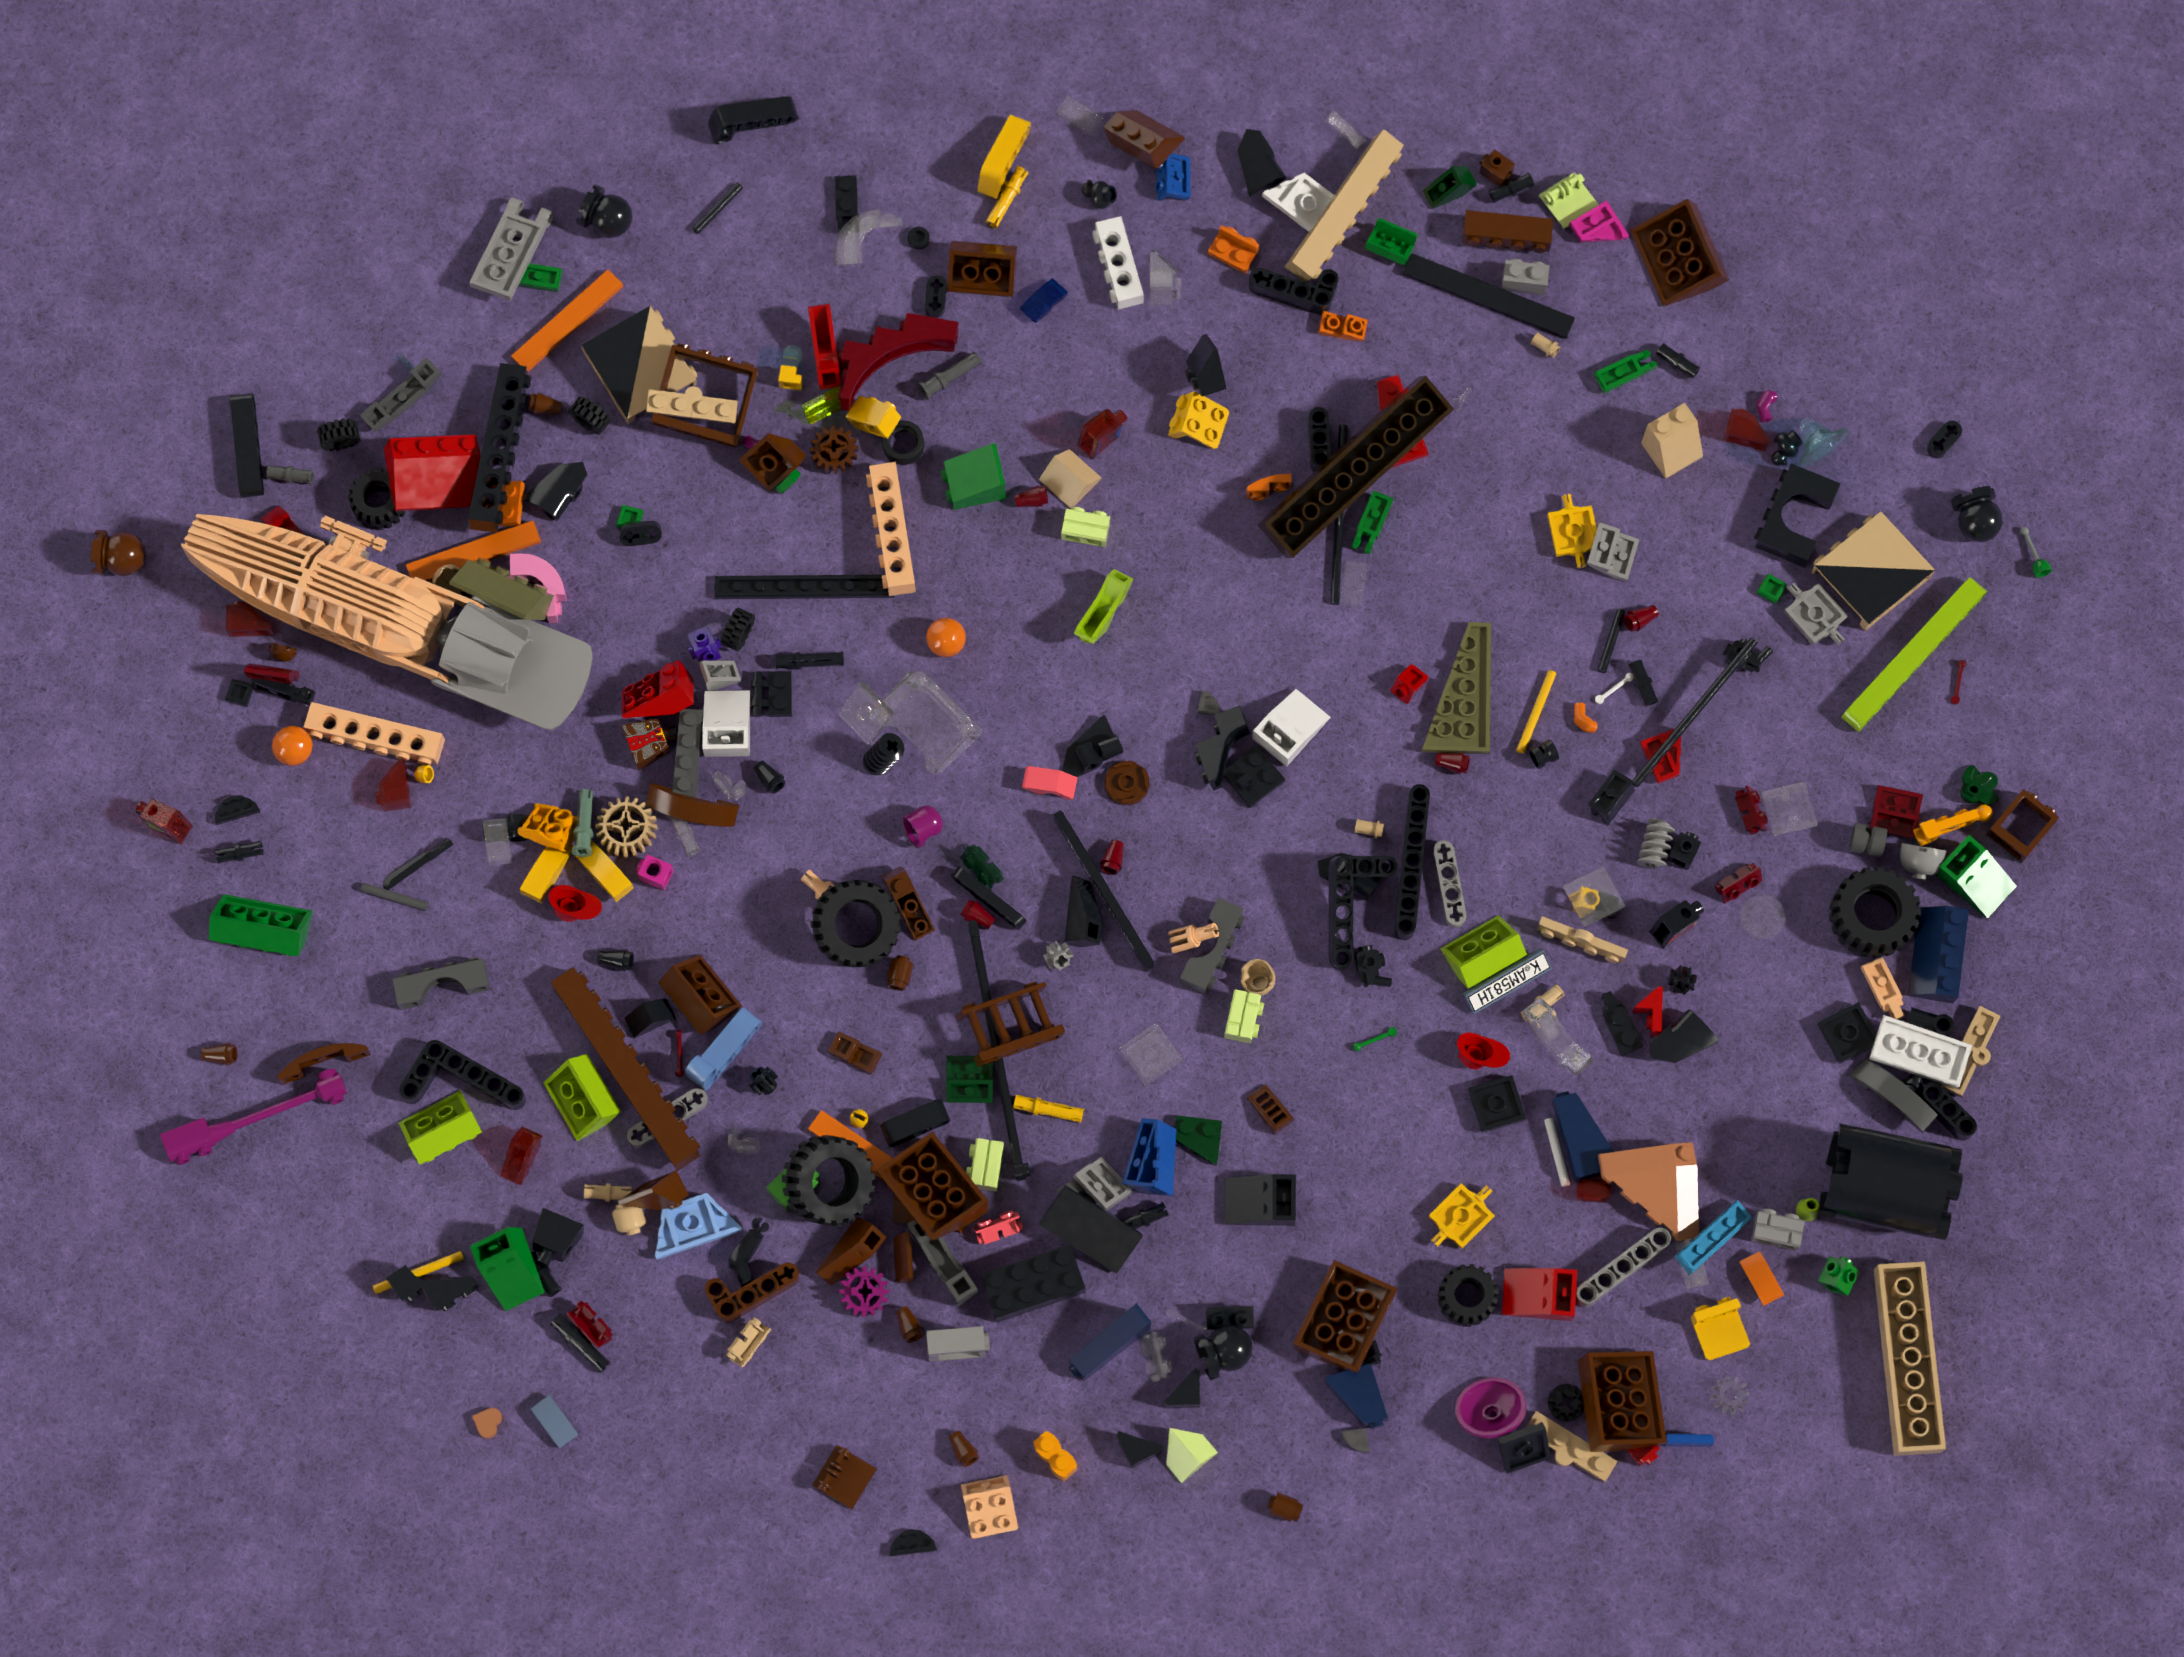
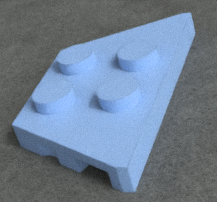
M708 1193L682 1201L683 1204L673 1210H670L669 1207L662 1209L655 1257L656 1260L741 1232L742 1228Z

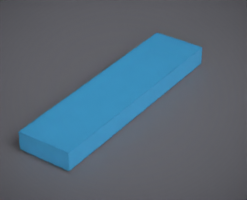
M1738 1200L1735 1201L1674 1257L1689 1275L1692 1274L1752 1219V1216Z

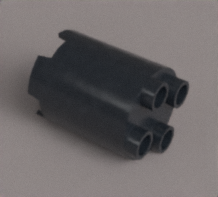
M1839 1123V1131H1834L1826 1159V1165L1832 1166L1829 1191L1820 1193L1819 1214L1918 1236L1946 1240L1952 1214L1947 1212L1950 1200H1958L1962 1186L1963 1174L1958 1173L1962 1149Z

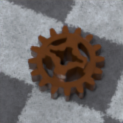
M832 426L831 431L824 427L822 435L818 432L816 433L817 440H811L813 447L810 448V454L813 455V463L818 462V469L824 466L825 473L832 469L834 474H837L838 469H841L843 473L846 472V465L851 468L853 467L851 460H857L856 452H859V449L855 445L857 443L856 438H851V431L844 433L843 427H840L837 431L835 426ZM836 447V452H832V448Z

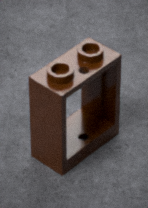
M2023 789L1986 835L2023 863L2053 827L2059 816L2056 815L2057 813L2052 807L2045 806L2038 801V797L2034 793ZM2021 801L2048 821L2028 847L2001 827L2002 823Z

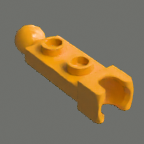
M1986 804L1980 805L1971 811L1963 809L1950 818L1946 815L1936 820L1931 819L1920 823V827L1914 829L1913 832L1919 845L1924 846L1934 842L1940 835L1972 825L1977 820L1988 822L1993 816V811Z

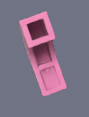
M510 554V575L525 577L529 580L528 582L542 585L547 588L548 593L554 595L547 612V619L549 623H558V616L562 615V604L558 601H567L564 585L558 572L551 564L540 557L531 554Z

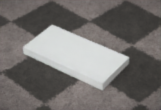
M1883 1015L1869 1059L1958 1089L1972 1045Z

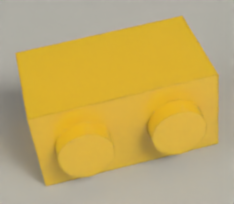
M859 395L846 418L857 430L888 439L901 416L892 403L888 401L880 402L874 397L869 396L867 398Z

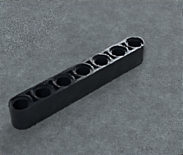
M1423 784L1414 785L1408 797L1394 933L1400 940L1411 939L1417 923L1430 791ZM1416 793H1421L1422 795H1424L1425 799L1422 801H1418L1413 797V795ZM1419 815L1423 820L1421 822H1414L1411 816ZM1415 836L1419 838L1420 843L1412 844L1408 839ZM1409 858H1414L1415 860H1417L1418 864L1416 866H1410L1407 864L1406 860ZM1412 880L1416 886L1408 888L1404 885V881ZM1410 902L1413 905V909L1406 910L1401 904ZM1401 924H1408L1411 930L1403 932L1399 926Z

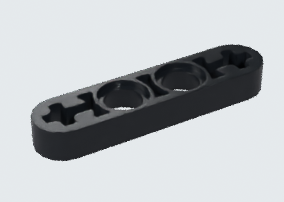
M958 866L951 874L952 879L1016 930H1020L1027 922L1019 912L963 868Z

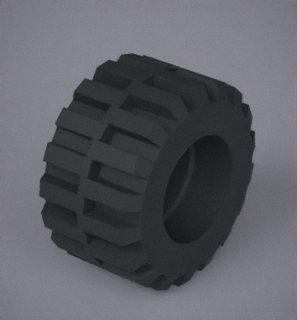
M377 468V472L369 469L368 474L362 472L359 474L361 477L359 480L357 478L353 480L354 486L350 485V494H348L349 504L356 519L360 520L363 526L368 525L369 529L373 530L377 526L378 530H384L383 526L387 525L389 529L393 527L391 523L395 521L398 524L400 522L399 516L404 517L406 512L394 510L388 472L384 473L383 469ZM376 491H386L390 494L388 502L381 507L374 508L366 505L367 498Z
M1462 1264L1458 1268L1454 1267L1444 1276L1438 1290V1304L1442 1308L1441 1312L1443 1315L1446 1314L1450 1322L1455 1321L1457 1322L1456 1325L1466 1324V1327H1471L1472 1324L1479 1325L1483 1320H1487L1493 1312L1498 1301L1497 1283L1495 1280H1492L1490 1272L1486 1273L1483 1271V1267L1476 1268L1475 1264H1470L1469 1266ZM1463 1283L1475 1285L1482 1295L1479 1305L1471 1308L1460 1305L1454 1296L1456 1287Z

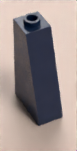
M1569 1091L1556 1094V1098L1552 1101V1107L1574 1181L1578 1182L1601 1176L1598 1155L1614 1152L1577 1093L1570 1094Z
M1136 1303L1070 1358L1071 1366L1069 1369L1077 1379L1081 1377L1085 1381L1151 1330V1321Z

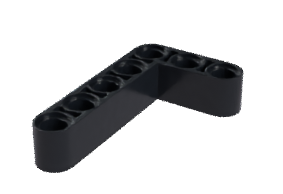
M1337 856L1329 862V962L1333 967L1345 969L1353 963V877L1393 876L1399 867L1395 858L1391 856ZM1339 860L1344 861L1346 864V868L1342 873L1336 869V864ZM1362 860L1368 863V870L1365 873L1359 870V863ZM1385 860L1389 861L1391 865L1387 873L1381 868L1382 862ZM1339 883L1344 884L1346 887V891L1342 896L1336 892V887ZM1339 906H1343L1346 910V914L1342 919L1336 915V910ZM1340 929H1343L1346 933V937L1342 942L1336 938V933ZM1340 952H1343L1346 956V960L1342 965L1336 961V956Z
M431 1040L424 1046L399 1087L402 1098L409 1104H416L422 1099L439 1070L442 1069L510 1109L519 1110L526 1103V1096L518 1085L438 1040ZM433 1049H442L441 1054L439 1056H430V1053ZM453 1060H461L459 1067H450V1063ZM421 1068H429V1073L426 1076H418ZM478 1070L481 1072L478 1079H470V1074L473 1071ZM500 1082L501 1085L498 1090H489L491 1083ZM408 1088H417L413 1096H406ZM513 1093L520 1094V1099L516 1102L509 1101V1097Z

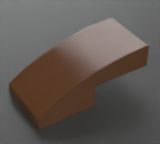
M839 1031L828 1050L835 1057L871 1075L882 1056L880 1051L860 1043L859 1040Z

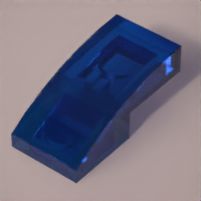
M1051 278L1023 303L1020 310L1034 323H1037L1050 313L1053 306L1067 296L1068 291L1055 279Z

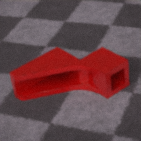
M830 304L808 306L819 389L842 387Z

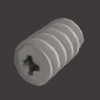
M1650 818L1648 819L1649 825L1646 826L1647 833L1644 834V842L1641 845L1643 850L1639 852L1640 859L1637 860V864L1644 868L1657 869L1666 866V863L1661 858H1668V854L1663 852V850H1670L1671 846L1666 844L1665 841L1673 840V837L1667 834L1674 833L1675 829L1663 820Z

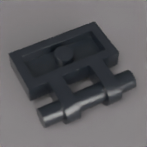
M791 671L769 672V680H762V672H753V680H751V689H753L751 708H753V716L761 717L762 709L769 708V717H792ZM762 689H769V700L762 699Z

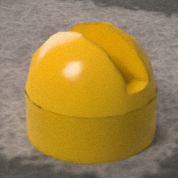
M418 766L414 772L415 779L420 783H431L434 778L432 766Z
M857 1109L851 1113L850 1122L853 1127L860 1129L868 1124V1114L864 1110ZM854 1115H859L865 1119L864 1121H862L858 1118H855Z

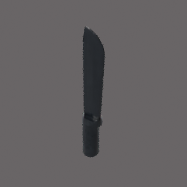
M449 837L433 849H427L418 857L389 874L384 880V889H391L427 862L432 861L454 844Z

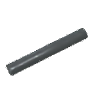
M363 883L361 886V892L426 911L429 905L426 901Z

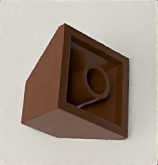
M768 433L738 460L770 492L798 468L806 455L791 439Z
M677 1170L641 1184L621 1198L618 1203L621 1206L662 1210L669 1207L670 1210L681 1206L683 1204L681 1200L689 1194Z

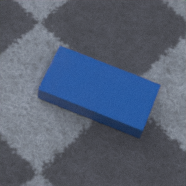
M1667 1434V1443L1664 1446L1711 1447L1714 1444V1435Z

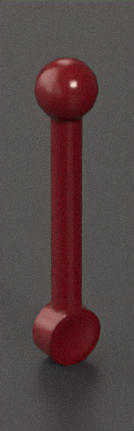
M1959 660L1957 663L1959 669L1954 696L1950 700L1953 705H1957L1960 702L1958 694L1963 668L1966 667L1964 660Z
M677 1030V1070L675 1071V1075L679 1078L684 1075L682 1069L681 1030Z

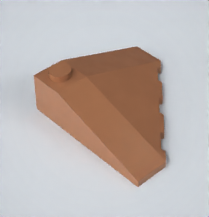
M1693 1142L1667 1144L1598 1155L1602 1178L1608 1184L1613 1181L1622 1189L1620 1194L1633 1205L1638 1202L1647 1210L1645 1215L1658 1226L1663 1224L1671 1230L1672 1233L1670 1235L1674 1240H1693L1699 1234L1697 1163Z

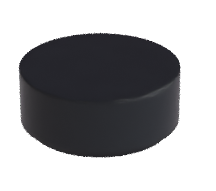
M914 227L909 231L908 243L912 248L921 250L928 246L930 236L925 228Z

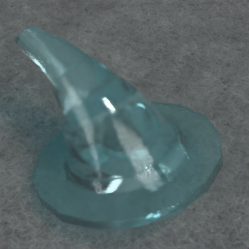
M1805 418L1801 422V431L1806 452L1798 461L1799 467H1808L1826 457L1846 440L1849 430L1842 428L1832 432L1811 418Z

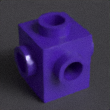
M708 626L686 634L690 643V647L687 648L692 660L697 659L699 663L700 661H715L721 658L718 650L722 648L717 635L712 636Z

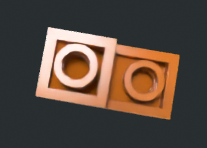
M1323 311L1317 334L1352 341H1363L1368 320L1350 314L1344 317Z
M1291 473L1269 476L1247 486L1246 498H1251L1253 501H1262L1265 498H1269V489H1273L1275 492H1285L1287 489H1291Z
M1760 1251L1740 1261L1742 1269L1763 1306L1784 1296Z

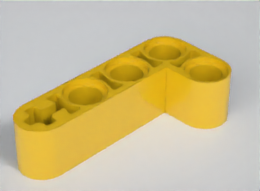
M1009 115L983 163L977 192L995 199L1000 197L999 193L1004 189L1003 185L1005 184L1006 175L1026 140L1031 122Z

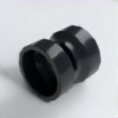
M1550 739L1544 741L1539 747L1534 746L1529 749V755L1537 769L1545 767L1548 762L1559 760L1558 751Z

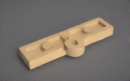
M695 386L687 388L684 394L649 389L646 412L735 424L738 401L702 396L701 390Z
M1543 916L1537 928L1544 937L1550 939L1554 937L1559 938L1567 946L1575 947L1577 945L1584 948V952L1590 955L1600 954L1605 956L1608 962L1618 964V962L1623 963L1628 949L1594 937L1592 933L1586 930L1577 929L1575 932L1574 928Z
M1982 1006L1977 1008L1962 1042L1971 1044L1972 1048L1958 1089L1941 1084L1944 1090L1961 1098L1976 1066H1985L1990 1061V1052L1985 1047L1997 1025L2000 1015Z
M1535 1412L1527 1427L1543 1422L1547 1432L1549 1448L1556 1452L1555 1461L1558 1465L1568 1466L1574 1462L1577 1466L1603 1482L1607 1480L1618 1461L1604 1452H1590L1589 1443L1541 1413Z

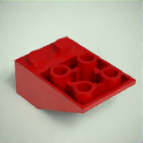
M679 659L664 665L662 669L653 674H647L642 680L629 684L622 690L621 716L623 718L670 715L680 712L694 704V678Z
M1561 1268L1504 1269L1502 1315L1572 1321L1575 1317L1577 1270Z

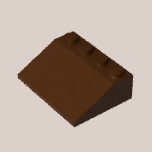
M1688 198L1630 229L1664 307L1710 291L1729 281L1698 207Z
M933 1132L876 1169L877 1174L931 1241L971 1224L988 1212L989 1200Z
M1333 1260L1293 1343L1295 1349L1319 1361L1358 1373L1398 1288Z
M1653 1351L1590 1352L1577 1360L1590 1452H1613L1667 1443Z

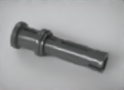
M974 351L943 372L933 373V377L925 382L920 381L918 383L920 392L927 400L931 399V395L941 389H947L950 382L982 364L980 357H976L977 353Z

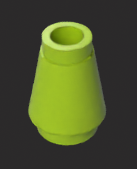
M1814 1198L1803 1199L1798 1202L1796 1213L1801 1220L1813 1221L1819 1214V1203ZM1807 1204H1809V1206L1813 1207V1209H1809V1208L1807 1207Z

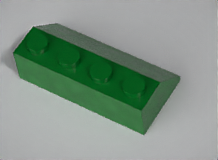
M223 894L210 915L209 940L217 941L221 944L239 945L242 948L261 949L264 952L282 953L286 956H299L305 945L313 910Z

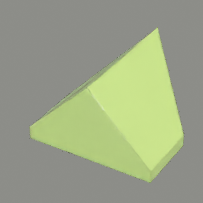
M1169 1428L1166 1465L1178 1480L1183 1483L1218 1452L1203 1434Z

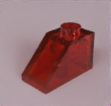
M1731 409L1723 441L1766 452L1770 440L1755 416L1744 409Z
M241 601L226 605V632L229 637L275 636L272 625L251 605Z
M404 758L399 759L379 783V791H376L377 805H381L384 811L411 808L407 764Z
M522 1126L510 1141L500 1176L522 1185L538 1153L543 1135Z

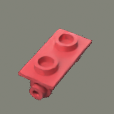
M1009 1210L999 1214V1218L994 1220L987 1218L977 1222L978 1225L974 1226L973 1229L976 1234L980 1232L977 1235L979 1244L984 1243L986 1245L999 1240L997 1232L999 1230H1002L1004 1238L1019 1233V1230L1023 1229L1021 1220L1016 1221V1219L1020 1218L1018 1212Z

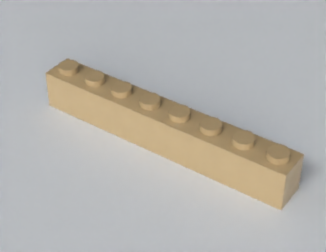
M1383 129L1373 138L1286 264L1285 268L1301 281L1308 282L1310 279L1315 280L1322 271L1320 266L1323 262L1326 264L1333 256L1332 249L1334 246L1338 247L1344 240L1345 236L1343 233L1345 230H1350L1355 224L1356 219L1354 217L1356 214H1360L1368 205L1366 202L1369 196L1372 197L1379 189L1377 184L1380 179L1383 181L1391 171L1388 169L1392 163L1395 164L1401 157L1400 150L1404 145Z

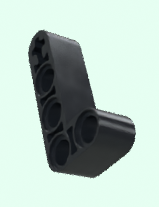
M783 96L719 106L713 110L708 126L714 143L720 145L723 141H731L735 132L794 123L798 120V114L792 97Z
M1256 268L1250 273L1248 286L1254 294L1321 315L1323 311L1328 312L1331 308L1337 291L1339 277L1336 271L1332 269L1323 270L1315 286L1266 269ZM1331 280L1333 284L1326 285L1323 281ZM1282 286L1285 289L1282 291H1278L1274 287ZM1301 292L1304 293L1306 296L1300 298L1297 297L1295 294ZM1318 299H1323L1327 303L1319 304L1316 301Z

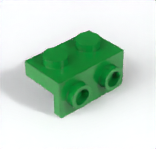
M1378 218L1364 249L1405 266L1414 249L1418 234Z

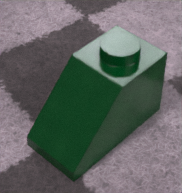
M1452 166L1422 191L1431 208L1435 209L1464 196L1477 183L1468 166Z

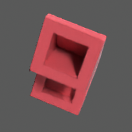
M1026 766L1022 788L1038 795L1052 793L1070 800L1074 799L1078 777L1061 770Z

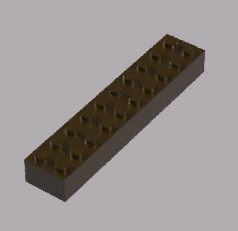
M1427 376L1417 377L1257 525L1285 558H1294L1447 417L1454 408Z

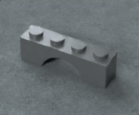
M683 709L680 711L672 792L698 798L699 757L703 740V710Z
M1218 897L1208 921L1209 924L1215 923L1218 927V930H1215V932H1219L1217 944L1209 954L1199 958H1189L1180 977V984L1204 995L1207 989L1212 990L1217 977H1214L1216 969H1222L1226 957L1223 956L1226 948L1231 949L1236 939L1233 936L1235 929L1240 930L1244 923L1245 917L1242 916L1243 908Z
M479 957L469 958L465 963L460 964L456 962L443 965V968H424L420 970L421 973H402L398 975V978L393 979L397 1004L400 1010L424 1005V1000L429 990L437 984L444 982L460 985L468 995L491 990L486 963L484 959H479Z
M915 1220L907 1224L909 1232L958 1307L978 1295V1289L954 1257L943 1237L931 1241Z

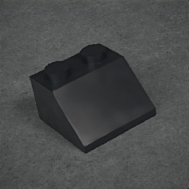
M1203 334L1186 360L1188 369L1185 370L1188 383L1191 382L1193 390H1197L1201 397L1227 389L1218 349L1209 336Z

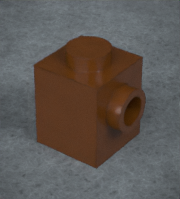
M1495 149L1490 155L1486 153L1479 163L1481 165L1480 174L1498 187L1508 180L1515 168L1514 162Z

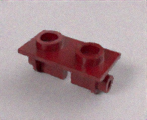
M1747 785L1745 786L1747 792L1744 790L1735 792V800L1741 813L1749 811L1748 814L1742 816L1746 831L1750 835L1758 833V828L1768 831L1765 825L1768 823L1765 812L1761 811L1758 805L1761 799L1757 790H1753Z
M1747 863L1734 872L1737 877L1736 880L1730 874L1718 881L1715 890L1718 894L1722 893L1724 904L1738 898L1746 890L1756 887L1762 881L1761 868L1756 867L1754 863Z
M581 1300L576 1304L574 1310L566 1314L597 1349L612 1340V1329L601 1318L594 1319L597 1314L587 1302L584 1303Z

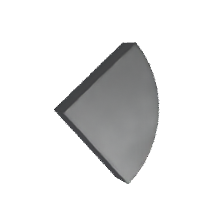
M1202 690L1198 713L1214 716L1220 713V706L1211 693Z
M1366 1428L1342 1432L1343 1439L1351 1448L1358 1452L1369 1453Z

